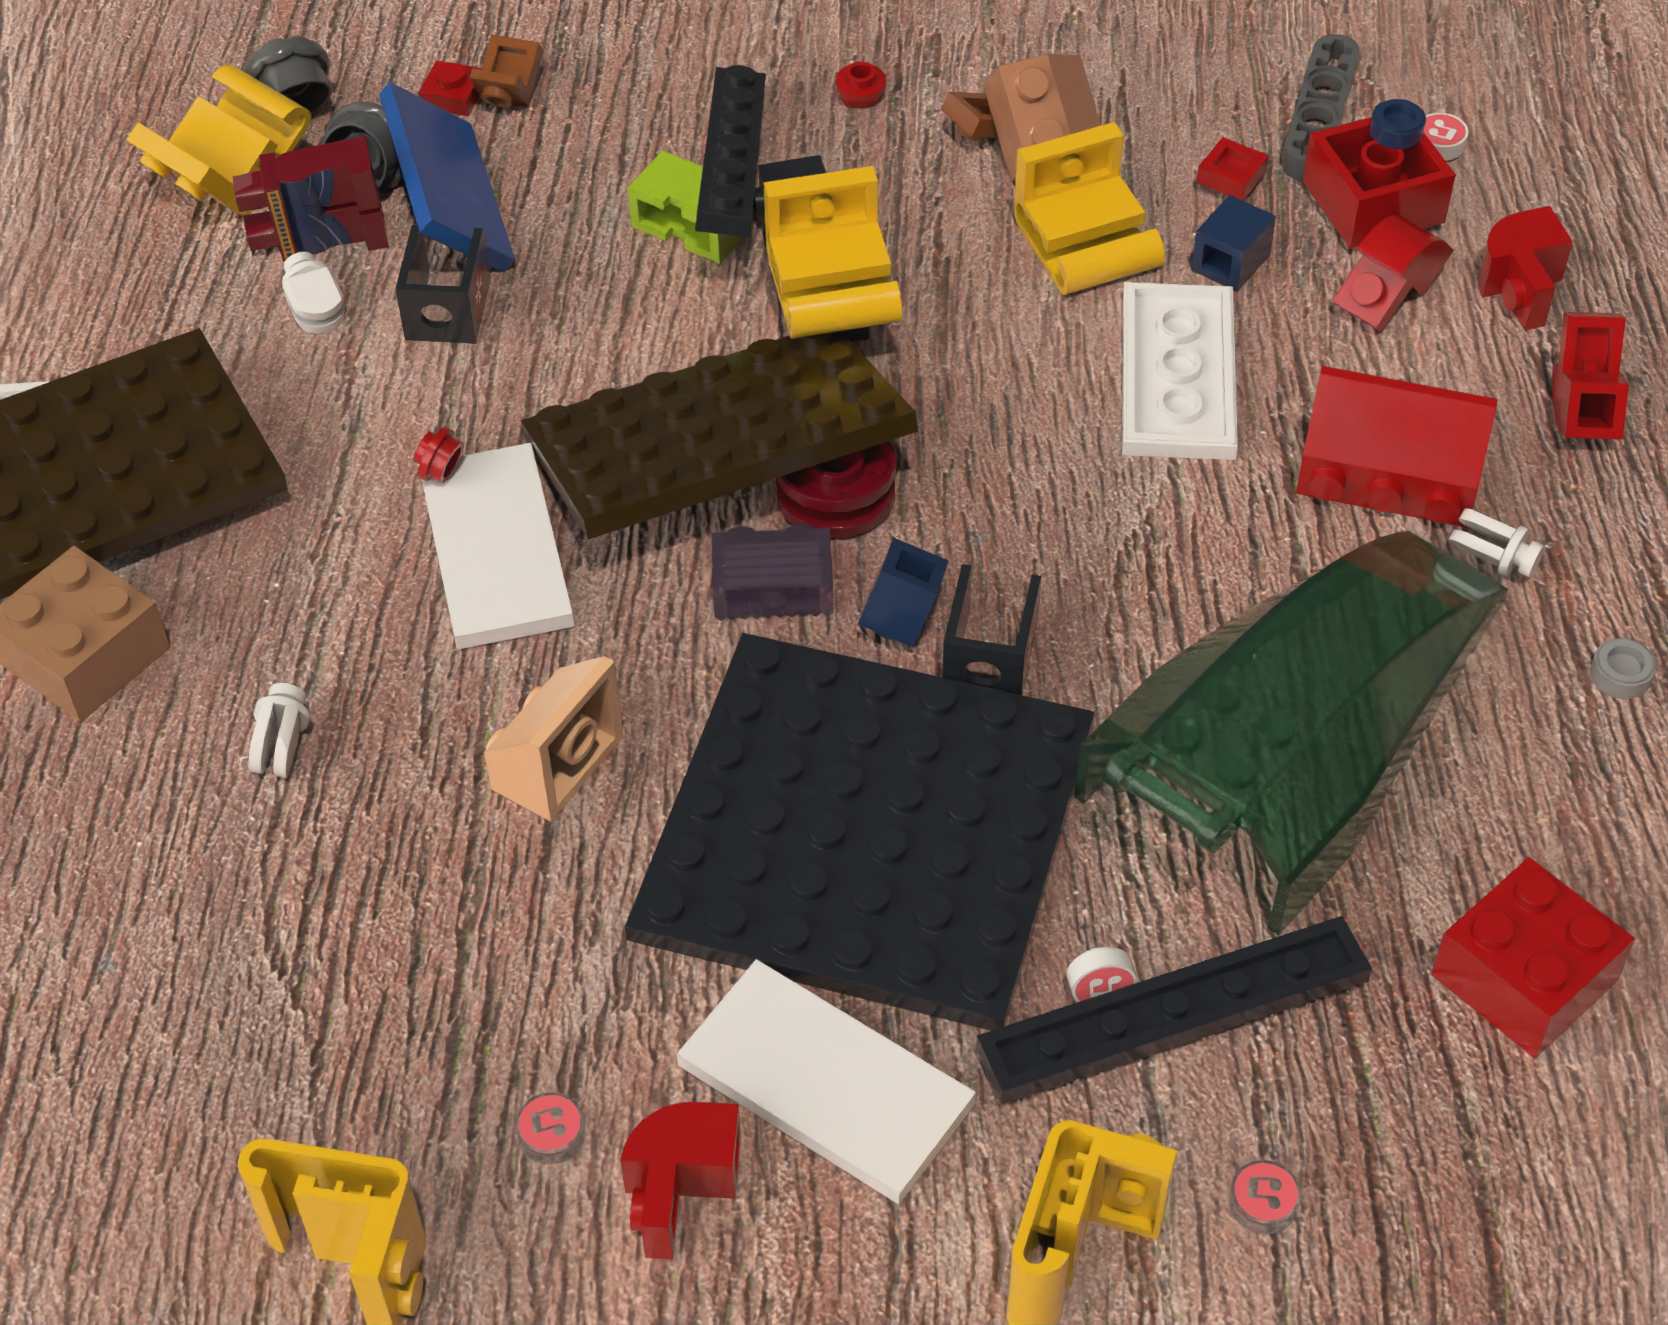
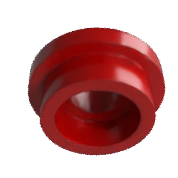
M854 62L843 67L836 75L837 92L841 95L842 101L853 108H868L879 102L881 95L886 89V76L884 72L877 66L867 62Z
M444 426L436 434L429 431L422 438L413 458V461L419 464L417 472L419 478L425 481L433 478L444 483L452 474L464 449V442L454 438L455 433L452 429Z

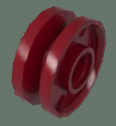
M888 441L776 478L777 506L789 523L804 533L823 538H850L871 531L888 517L895 503V448Z

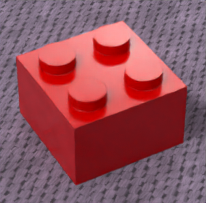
M1372 117L1310 133L1303 183L1350 249L1358 247L1378 223L1394 214L1406 218L1423 229L1445 223L1456 174L1425 133H1423V137L1417 145L1406 149L1388 148L1376 142L1370 134Z
M1528 857L1444 932L1431 975L1536 1059L1619 980L1636 938L1532 858Z

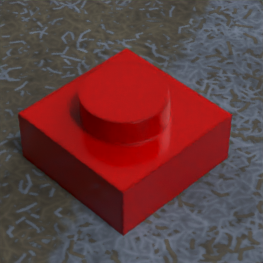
M436 60L419 91V97L449 113L469 116L480 96L470 81L472 69L482 70V68Z
M1222 137L1198 166L1196 183L1244 201L1266 173L1269 155Z

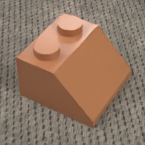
M1044 54L998 66L982 82L1011 182L1016 179L1017 149L1101 126L1081 55Z

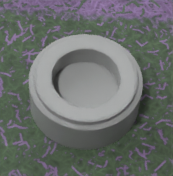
M1624 638L1611 639L1602 643L1597 648L1590 667V676L1595 686L1603 693L1618 699H1633L1643 695L1649 689L1656 671V661L1652 653L1636 641Z

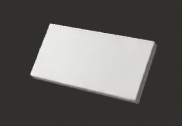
M1124 282L1122 455L1236 460L1238 438L1233 287Z
M531 443L462 455L454 471L444 483L433 478L429 481L422 479L457 650L574 627L571 604Z
M757 959L677 1053L679 1067L900 1205L976 1104V1092Z

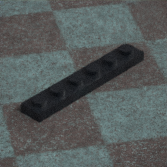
M747 66L716 67L695 231L744 238L750 237L766 74L755 72V70Z
M1339 916L979 1034L976 1039V1050L1002 1105L1369 982L1372 967L1343 916Z

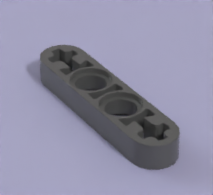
M1330 34L1319 38L1314 44L1284 146L1282 168L1293 179L1303 181L1306 156H1303L1305 146L1308 147L1310 133L1339 126L1342 123L1359 57V46L1350 37ZM1331 59L1339 60L1337 68L1328 66ZM1328 87L1338 92L1333 94L1321 93L1316 91L1315 88ZM1317 119L1328 123V125L1323 127L1312 126L1304 121Z

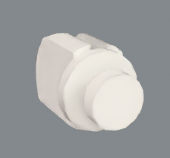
M298 252L291 255L284 262L283 268L286 273L283 276L282 285L285 291L284 296L297 324L303 331L313 334L328 333L336 329L344 320L345 305L344 296L332 270L323 262L315 260L309 252Z
M1465 508L1459 518L1462 524L1507 547L1503 549L1472 534L1456 529L1453 530L1448 540L1453 546L1497 566L1498 573L1505 577L1511 574L1516 565L1519 566L1518 573L1529 578L1533 575L1541 561L1545 545L1533 541L1530 545L1527 544L1530 529L1519 526L1516 530L1472 509Z
M277 683L270 687L267 697L257 701L253 713L257 722L249 750V772L261 774L265 772L275 734L279 732L274 754L273 773L274 776L289 777L300 732L307 729L310 719L309 710L304 706L305 692L299 687L288 683Z

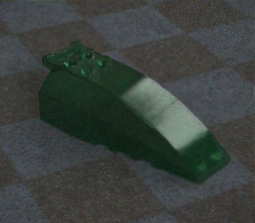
M1409 530L1389 534L1368 542L1256 604L1156 669L1079 746L1074 798L1085 804L1104 783L1120 793L1128 790L1195 835L1194 843L1211 854L1217 852L1239 828L1245 830L1278 881L1268 929L1279 936L1355 851L1382 806L1389 788L1400 770L1403 771L1411 757L1413 748L1425 728L1430 726L1437 714L1440 703L1451 685L1455 684L1464 669L1467 658L1476 649L1506 599L1508 588ZM1151 768L1213 810L1209 813L1146 770Z

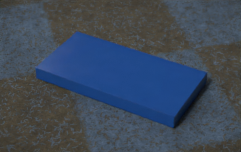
M389 82L379 96L381 104L385 109L387 124L419 232L468 256L474 228H484L489 265L498 271L505 272L515 261V257L471 123Z

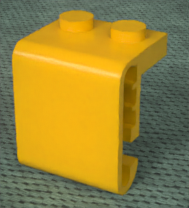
M228 64L218 68L211 76L228 88L217 106L198 96L169 141L138 122L126 140L144 152L139 162L161 177L167 179L172 172L179 177L175 184L196 199L203 202L206 195H209L237 214L244 216L250 214L253 210L239 212L234 194L233 176L261 171L260 154L275 152L277 158L283 153L294 150L310 125L311 114L305 107L236 66Z
M1115 122L1017 149L1014 197L1016 223L1062 295L1158 268L1165 263L1164 246L1157 228L1140 232L1137 226L1144 225L1146 212L1120 176L1124 134Z
M867 166L764 182L767 255L791 339L902 321V303L898 282H889L888 276H891V261L878 224V179L874 167Z
M1073 1120L1061 1121L1052 1127L1012 1250L1006 1315L1008 1325L1059 1324L1062 1317L1065 1287H1071L1090 1221L1159 1240L1166 1214L1177 1150L1162 1146L1156 1139L1144 1134L1130 1133L1123 1135ZM1042 1234L1055 1237L1054 1248L1048 1247L1045 1259L1038 1264H1033Z
M267 1138L255 1139L243 1147L238 1158V1169L265 1239L272 1248L286 1253L292 1234L284 1214L301 1216L317 1259L352 1264L349 1274L367 1325H403L405 1315L414 1316L416 1314L423 1290V1274L418 1271L427 1240L407 1169L400 1161L392 1158Z

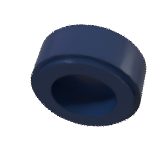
M1390 99L1383 101L1373 110L1370 134L1376 142L1388 148L1406 149L1413 147L1423 137L1426 115L1418 105L1408 100Z

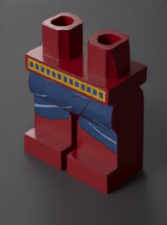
M366 136L292 150L281 154L277 158L275 152L260 154L261 171L233 176L234 194L239 212L266 207L269 209L266 212L243 216L246 236L251 251L279 246L284 262L291 255L298 252L318 254L331 246L366 241L368 251L389 248L383 209Z

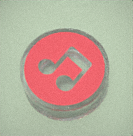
M547 1092L536 1095L520 1108L516 1117L515 1128L519 1146L528 1158L537 1163L553 1165L565 1162L578 1153L585 1141L586 1127L582 1109L574 1099L565 1094Z
M1257 1160L1247 1163L1233 1177L1228 1200L1229 1208L1235 1220L1245 1229L1264 1235L1279 1233L1288 1228L1297 1216L1301 1202L1300 1184L1288 1168L1277 1162Z

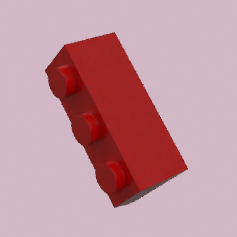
M1322 366L1305 442L1296 494L1468 528L1459 521V518L1465 508L1473 510L1498 399Z

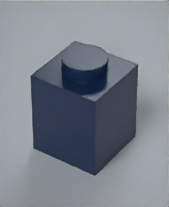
M1229 195L1197 229L1191 271L1223 286H1231L1234 291L1238 292L1270 256L1276 216Z
M893 538L871 587L858 625L875 631L883 638L897 640L914 647L938 595L949 560Z

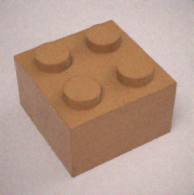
M72 546L0 604V664L80 723L170 649L156 602L75 546Z

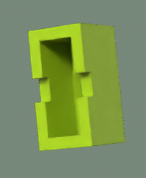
M662 150L627 187L631 227L664 241H667L672 235L684 240L685 250L720 264L743 237L695 231L703 166ZM752 213L751 228L753 227V213Z

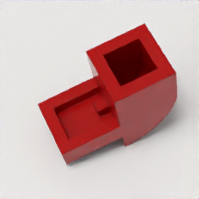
M1550 206L1513 213L1498 221L1489 233L1478 277V288L1482 298L1502 294L1504 305L1508 310H1513L1524 330L1545 326L1556 288L1554 283L1560 282L1563 279L1573 243Z
M1397 214L1388 216L1378 223L1358 246L1357 250L1362 256L1332 302L1378 331L1383 332L1410 289L1424 296L1454 250L1444 240Z
M1564 311L1559 361L1553 362L1552 402L1556 427L1565 438L1623 440L1629 383L1619 374L1626 317L1620 313Z
M682 1102L672 1104L647 1116L629 1135L620 1161L625 1193H632L631 1231L642 1232L645 1258L673 1260L680 1196L736 1198L741 1147L739 1104L713 1102Z

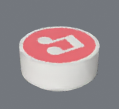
M1431 113L1426 115L1424 133L1444 160L1448 161L1459 157L1464 152L1468 138V127L1460 118L1454 115Z
M1098 947L1088 950L1079 955L1069 965L1067 970V979L1072 996L1076 1002L1137 983V977L1130 956L1125 951L1113 947Z

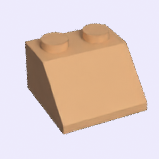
M602 656L561 667L543 686H537L531 691L520 713L506 728L498 729L487 744L484 755L490 787L493 791L550 822L557 816L624 737L615 661Z

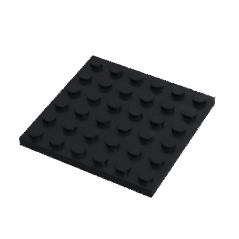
M742 633L625 924L626 941L747 970L757 959L796 983L990 1031L1004 1027L1008 1020L1089 743L1095 711Z

